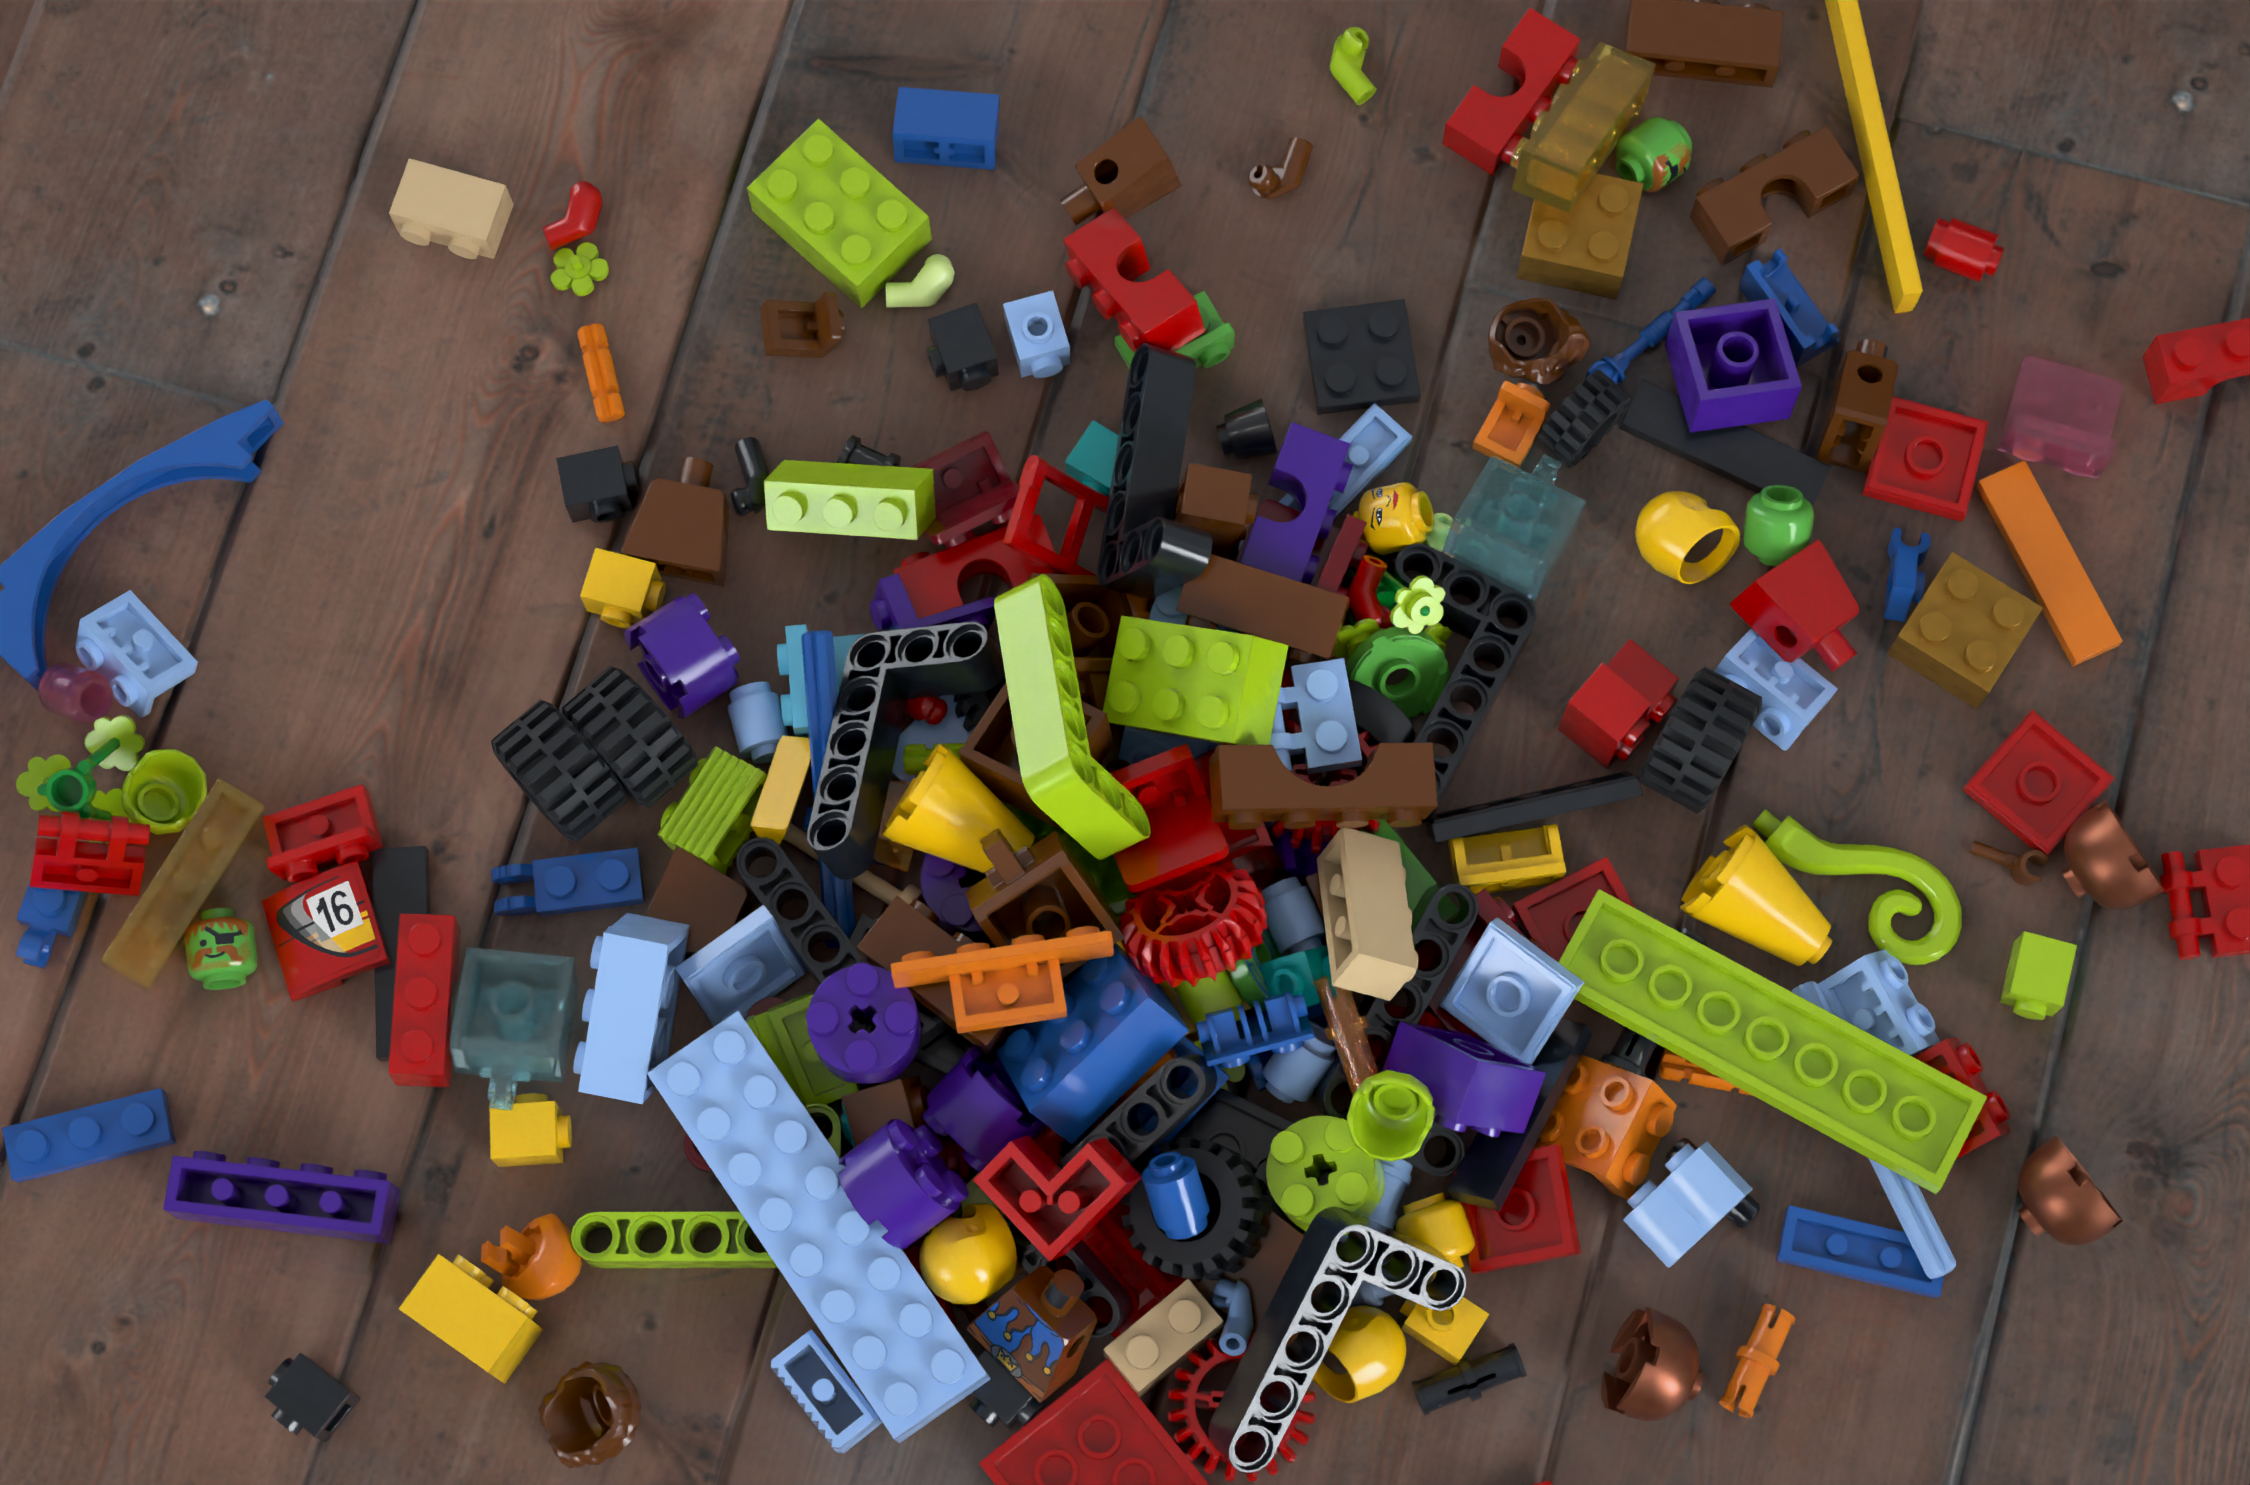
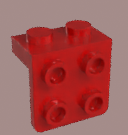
M1187 743L1110 773L1140 802L1148 817L1151 829L1149 838L1114 854L1128 891L1135 893L1155 887L1165 881L1222 860L1229 854V847L1219 823L1212 822V806Z

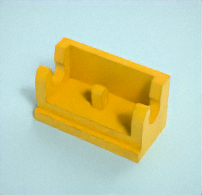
M1557 824L1544 825L1541 828L1466 838L1458 837L1448 840L1454 883L1466 886L1474 895L1484 888L1488 893L1549 886L1563 879L1566 874Z

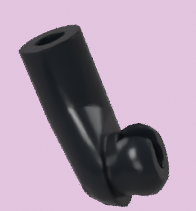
M748 437L741 439L735 445V452L747 486L736 488L730 494L736 514L739 516H745L753 511L755 514H758L765 507L764 480L769 476V468L760 442L756 438Z

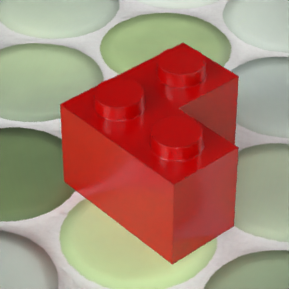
M1629 639L1607 665L1600 664L1568 701L1558 730L1606 769L1617 757L1626 762L1645 739L1643 735L1651 725L1648 722L1650 718L1659 723L1677 702L1678 699L1672 693L1679 678Z
M1027 1135L1010 1141L973 1181L1050 1262L1067 1254L1142 1179V1176L1105 1137L1087 1143L1061 1170L1038 1144Z

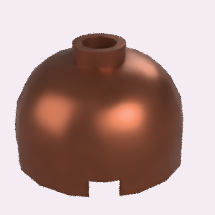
M2104 800L2078 818L2066 834L2064 852L2070 866L2061 872L2078 898L2088 893L2102 907L2113 910L2129 909L2148 901L2163 892L2164 889L2134 840L2129 836L2124 827H2121L2122 822L2108 802Z
M2056 1135L2039 1146L2025 1160L2018 1174L2017 1187L2025 1205L2017 1210V1212L2037 1237L2046 1231L2051 1237L2062 1244L2072 1246L2089 1244L2105 1236L2123 1222L2103 1192H2100L2090 1179V1175Z
M1645 1307L1646 1311L1636 1309L1631 1313L1612 1344L1610 1353L1621 1354L1615 1376L1613 1377L1605 1371L1603 1373L1601 1398L1604 1407L1634 1419L1655 1421L1662 1420L1679 1410L1687 1399L1693 1400L1701 1389L1704 1373L1702 1369H1699V1351L1695 1339L1684 1324L1667 1314Z

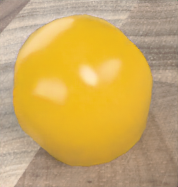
M1667 491L1651 499L1640 512L1635 530L1636 542L1645 561L1656 571L1685 584L1701 582L1720 571L1734 555L1740 542V531L1727 513L1708 508L1705 499L1684 491ZM1723 528L1719 544L1707 557L1696 563H1689L1684 560L1689 550L1702 537L1714 530Z
M977 1203L968 1204L961 1218L947 1217L928 1231L920 1248L919 1262L924 1281L935 1295L953 1304H976L992 1297L1013 1279L1016 1272L1017 1254L1013 1235L1003 1216L992 1205Z
M1367 1305L1349 1306L1328 1348L1348 1372L1346 1374H1337L1322 1361L1312 1380L1327 1394L1345 1403H1353L1383 1391L1397 1380L1404 1366L1406 1342L1402 1330L1388 1313L1376 1307Z

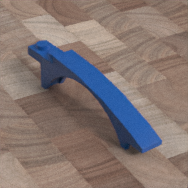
M267 399L223 416L139 459L62 511L0 565V584L4 587L0 592V657L40 693L51 682L45 647L46 623L51 599L67 562L82 541L110 514L132 500L162 487L204 479H226L252 483L262 471L252 462L253 457L251 455L284 424L275 407Z

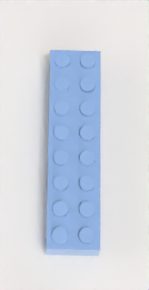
M739 1011L733 1013L647 1073L894 1440L900 1444L990 1380L982 1365L903 1250L890 1245L881 1238L888 1230L877 1219L868 1225L855 1210L843 1190L838 1175L839 1172L846 1168L845 1165L838 1164L840 1158Z

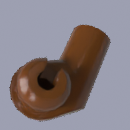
M1291 138L1282 164L1273 167L1265 165L1264 168L1261 165L1255 166L1248 178L1253 192L1261 198L1273 199L1297 189L1302 183L1313 145L1302 138Z

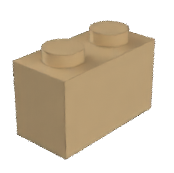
M409 158L389 214L400 236L411 243L427 246L431 241L448 246L451 252L464 258L476 259L478 255L494 259L514 204L504 184Z
M1187 1279L1103 1349L1104 1357L1109 1359L1140 1398L1185 1361L1192 1350L1197 1351L1205 1344L1207 1339L1212 1338L1221 1331L1224 1321L1192 1282Z

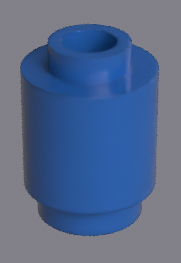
M1167 1152L1153 1158L1149 1163V1167L1142 1173V1181L1156 1225L1163 1229L1165 1235L1170 1239H1185L1202 1232L1208 1225L1206 1216L1210 1208L1195 1160L1188 1156H1181L1178 1152Z

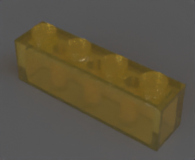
M1602 42L1597 45L1588 59L1581 57L1573 70L1570 84L1562 83L1553 98L1550 111L1542 110L1538 115L1532 129L1531 138L1526 139L1523 137L1519 141L1511 160V167L1517 169L1512 190L1569 213L1645 105L1656 64Z
M218 778L102 957V966L149 993L184 939L187 929L195 922L263 816L265 805Z

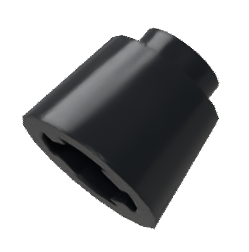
M1262 398L1225 414V423L1216 425L1224 455L1234 453L1238 460L1278 453Z

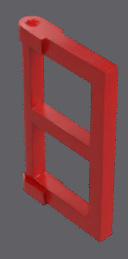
M1036 455L1030 456L1024 465L1018 484L1020 489L1003 544L1059 574L1095 575L1077 565L1076 562L1093 507L1106 514L1109 497L1051 466L1044 459ZM1044 480L1077 497L1060 555L1026 537Z

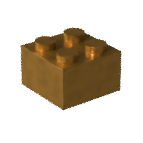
M1543 162L1517 278L1616 300L1624 276L1644 183Z
M1952 552L1887 654L1977 709L1991 691L2043 607Z

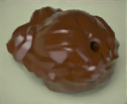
M1531 298L1503 306L1493 317L1488 335L1489 354L1495 370L1510 378L1520 377L1529 379L1533 383L1547 385L1553 381L1561 380L1567 367L1579 362L1591 346V339L1587 335L1586 330L1580 325L1579 320L1570 316L1568 311L1560 309L1552 300L1547 298ZM1516 339H1523L1524 345H1519Z
M586 1361L580 1364L578 1368L570 1369L567 1375L560 1379L555 1390L544 1396L538 1411L540 1413L541 1425L550 1434L549 1443L555 1455L567 1467L580 1468L585 1464L599 1465L607 1458H613L622 1452L634 1438L639 1426L641 1402L639 1401L637 1388L620 1366L603 1362L593 1364Z

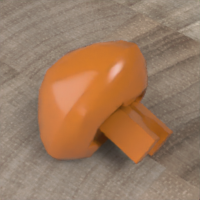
M553 1213L539 1216L530 1221L521 1233L506 1225L500 1230V1247L493 1245L488 1240L481 1245V1262L500 1272L502 1286L522 1299L541 1301L563 1292L575 1282L582 1266L581 1257L572 1246L571 1231Z

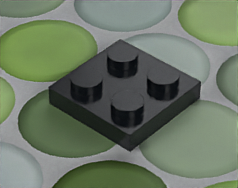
M1405 299L1303 312V325L1317 415L1368 409L1374 403L1378 407L1419 402L1420 389Z

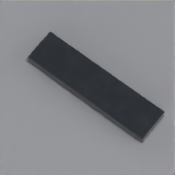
M1644 379L1619 428L1756 493H1760L1763 488L1770 485L1794 487L1803 494V497L1812 506L1831 469V466L1743 425L1690 433L1680 397Z
M1623 771L1437 813L1425 822L1428 837L1434 842H1440L1643 796L1639 777L1628 771Z
M426 846L382 848L372 851L373 905L391 961L390 964L375 968L376 1058L379 1061H389L400 913L430 914L429 850Z
M1561 1018L1532 1063V1066L1546 1072L1524 1134L1501 1130L1499 1137H1491L1477 1132L1447 1189L1454 1200L1496 1211L1501 1210L1593 1035L1586 1023Z

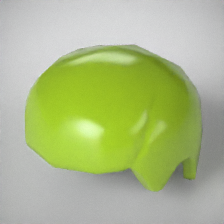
M176 749L153 750L146 753L128 773L121 789L123 792L121 801L124 812L133 823L150 824V832L157 835L180 832L189 826L200 813L208 795L206 773L193 757Z
M1385 1070L1366 1078L1355 1091L1347 1115V1125L1353 1143L1369 1157L1389 1162L1415 1155L1420 1150L1434 1121L1435 1107L1432 1105L1433 1097L1428 1087L1410 1074Z

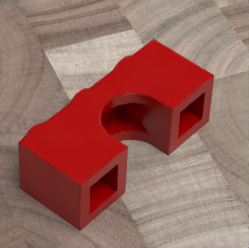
M1529 8L1502 45L1498 64L1500 69L1518 81L1521 88L1512 95L1498 97L1490 95L1473 85L1446 122L1442 144L1492 176L1503 161L1510 165L1525 144L1526 139L1522 137V134L1530 123L1538 126L1548 114L1554 102L1550 96L1558 84L1567 87L1576 75L1581 65V61L1576 58L1581 39L1532 8Z
M1114 207L1063 239L1070 259L1064 263L1069 276L1078 288L1082 289L1087 286L1091 290L1092 300L1106 320L1112 317L1116 319L1120 324L1118 326L1119 331L1132 351L1136 352L1142 343H1148L1175 352L1206 332L1197 301L1169 269L1151 280L1133 282L1151 268L1141 237Z
M2250 318L2157 335L2142 356L2155 404L2202 396L2211 387L2222 381L2250 375Z
M1040 514L1032 516L1026 537L1055 552ZM1010 520L1000 523L998 530L982 536H978L975 533L969 540L930 555L929 552L913 554L900 563L901 567L893 569L894 575L899 573L918 619L964 605L960 597L962 587L969 579L980 574H991L1001 578L1011 590L1023 584L1032 573H1059L1003 544Z
M400 913L388 1071L396 1086L450 1087L454 1041V1034L451 1029V995L453 982H458L461 929L454 915Z

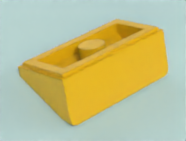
M782 735L781 739H779L750 824L758 838L773 840L778 845L782 842L791 823L811 763L809 738Z

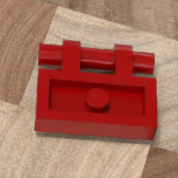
M62 811L61 816L39 814L37 836L57 838L36 837L30 871V887L139 896L145 866L146 847L128 846L126 844L148 845L150 824L131 823L128 817L111 816V821L79 818V812ZM77 839H80V840H91V841H103V842H108V843L105 844V843H94V842H82V841H77Z
M2250 844L2198 850L2194 854L2197 871L2193 872L2185 870L2183 853L2181 851L2162 854L2164 874L2159 876L2160 885L2164 889L2162 893L2168 894L2172 921L2168 922L2170 940H2176L2179 959L2189 960L2200 957L2198 938L2209 937L2212 958L2250 954ZM2201 891L2205 918L2194 917L2190 892Z

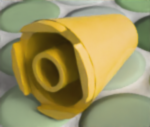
M941 743L935 747L923 763L928 767L926 771L922 770L917 778H913L885 825L886 829L882 832V835L891 841L984 874L994 866L983 852V845L980 843L983 837L999 828L1016 852L1026 845L1028 848L1032 847L1031 845L1035 839V835L949 748Z
M1748 825L1740 826L1723 841L1730 849L1728 851L1724 850L1716 858L1710 855L1693 877L1681 900L1684 904L1680 906V909L1703 923L1795 966H1801L1806 961L1812 965L1817 963L1832 944V939L1827 936L1831 929V924L1760 836Z

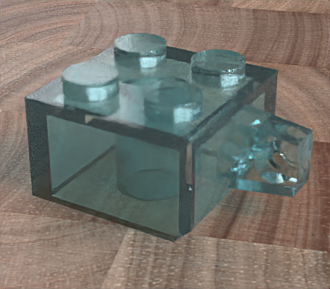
M1543 454L1533 472L1529 473L1492 455L1454 517L1442 553L1525 594L1535 603L1573 537L1587 500L1554 485L1558 476L1557 473L1562 466V462Z
M467 947L450 1034V1052L455 1073L480 1075L481 1078H490L488 1088L490 1108L513 1110L518 1081L529 1082L530 1080L563 1083L579 991L575 958Z

